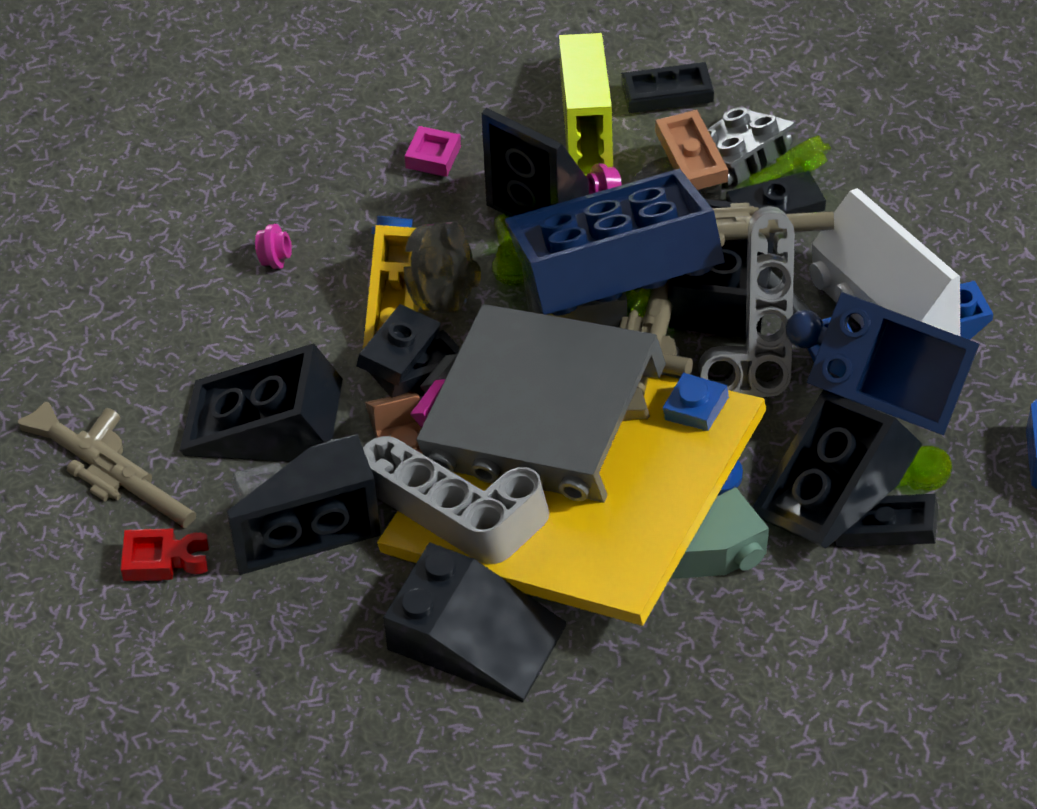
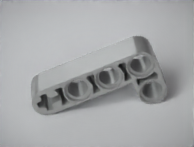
M772 206L760 208L754 212L749 220L746 346L712 347L704 352L698 365L700 377L714 381L708 376L710 366L716 361L729 362L734 367L731 376L725 381L714 382L727 385L730 391L756 397L779 395L785 391L791 379L792 343L786 335V324L793 315L795 233L791 221L785 212L779 208ZM774 219L778 227L783 229V232H777L774 235V249L777 254L784 252L782 257L768 253L767 239L763 233L759 232V229L767 228L768 220ZM757 252L764 253L762 255L757 256ZM771 266L782 270L783 277L778 286L766 289L758 285L757 279L761 270ZM767 314L777 315L781 318L782 323L776 333L767 336L760 334L756 330L757 322L761 317ZM773 361L781 367L777 378L768 382L756 378L755 373L758 366L763 362Z
M381 436L369 441L363 447L374 476L376 497L481 563L497 564L505 561L541 529L549 518L550 512L539 474L533 469L527 467L511 469L483 491L394 437Z

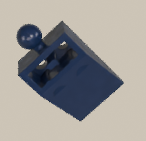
M841 292L828 328L824 326L822 319L816 313L809 310H801L794 313L786 324V335L789 341L796 347L807 349L817 344L820 345L806 383L943 436L946 433L980 345L969 339ZM852 314H859L864 320L863 328L856 333L851 332L847 327V322ZM836 359L842 360L846 365V372L841 378L833 377L829 371L832 362Z

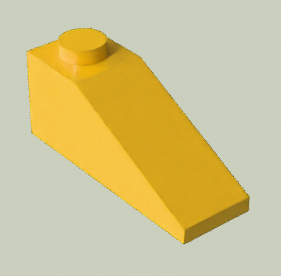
M375 226L363 349L399 304L417 312L419 310L427 251V239L421 228Z

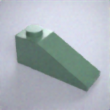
M736 487L716 497L670 579L726 575L738 568L743 571L749 570L761 562L767 553L769 528Z

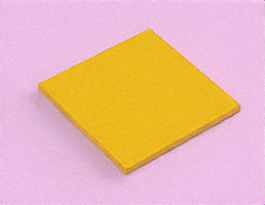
M662 374L660 378L648 377L644 399L650 417L648 419H632L621 422L599 474L607 492L605 502L589 499L574 501L563 494L543 490L550 512L544 526L505 561L497 564H481L523 593L643 626L766 412L764 398L728 390L729 398L709 431L665 420L663 406L679 378ZM453 472L483 491L493 484L483 482L472 475ZM397 511L377 542L380 552L414 563L418 562L429 542L471 557Z

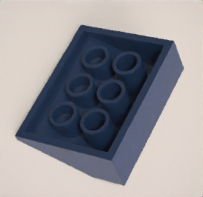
M681 169L505 219L507 229L534 299L544 315L552 314L558 316L569 314L575 311L578 305L595 300L597 302H610L620 298L623 292L640 287L643 289L658 288L665 285L668 279L684 274L688 276L703 275L711 271L712 266L725 263L714 210Z

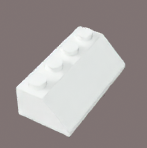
M856 188L849 191L834 212V230L821 231L812 243L813 263L810 265L809 271L814 285L827 293L836 304L841 292L960 336V276L861 190ZM852 314L851 317L863 328L864 320L862 316Z

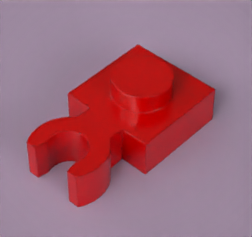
M173 528L124 530L121 561L123 581L173 580L174 568H183V570L191 574L208 572L206 555H191L197 551H209L207 534L199 532L190 533L181 540H176Z

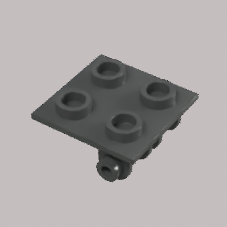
M743 107L726 112L722 120L707 128L728 168V182L721 185L728 187L732 184L736 187L751 176L750 171L756 174L760 171L761 166L765 168L779 157L788 153L790 146L793 144L792 136L788 131L796 127V123L775 117L774 115L751 111Z

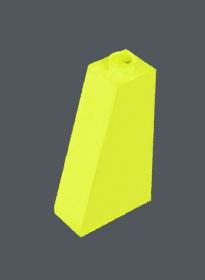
M602 33L559 35L566 147L568 153L585 176L590 173L594 164L604 163L607 167H613L612 105Z

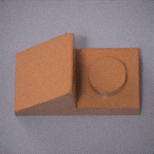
M408 392L393 398L389 396L365 402L376 438L381 436L394 437L423 454L416 440L422 428L411 416V412L420 401L418 394Z

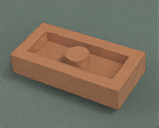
M698 110L655 120V133L673 169H681L697 190L728 182V168Z

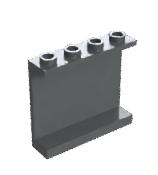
M482 304L416 439L423 455L451 472L475 476L486 483H494L500 476L511 469L527 467L539 474L543 490L563 494L574 501L589 499L604 503L607 498V492L599 472L642 375L660 378L666 364L657 335Z

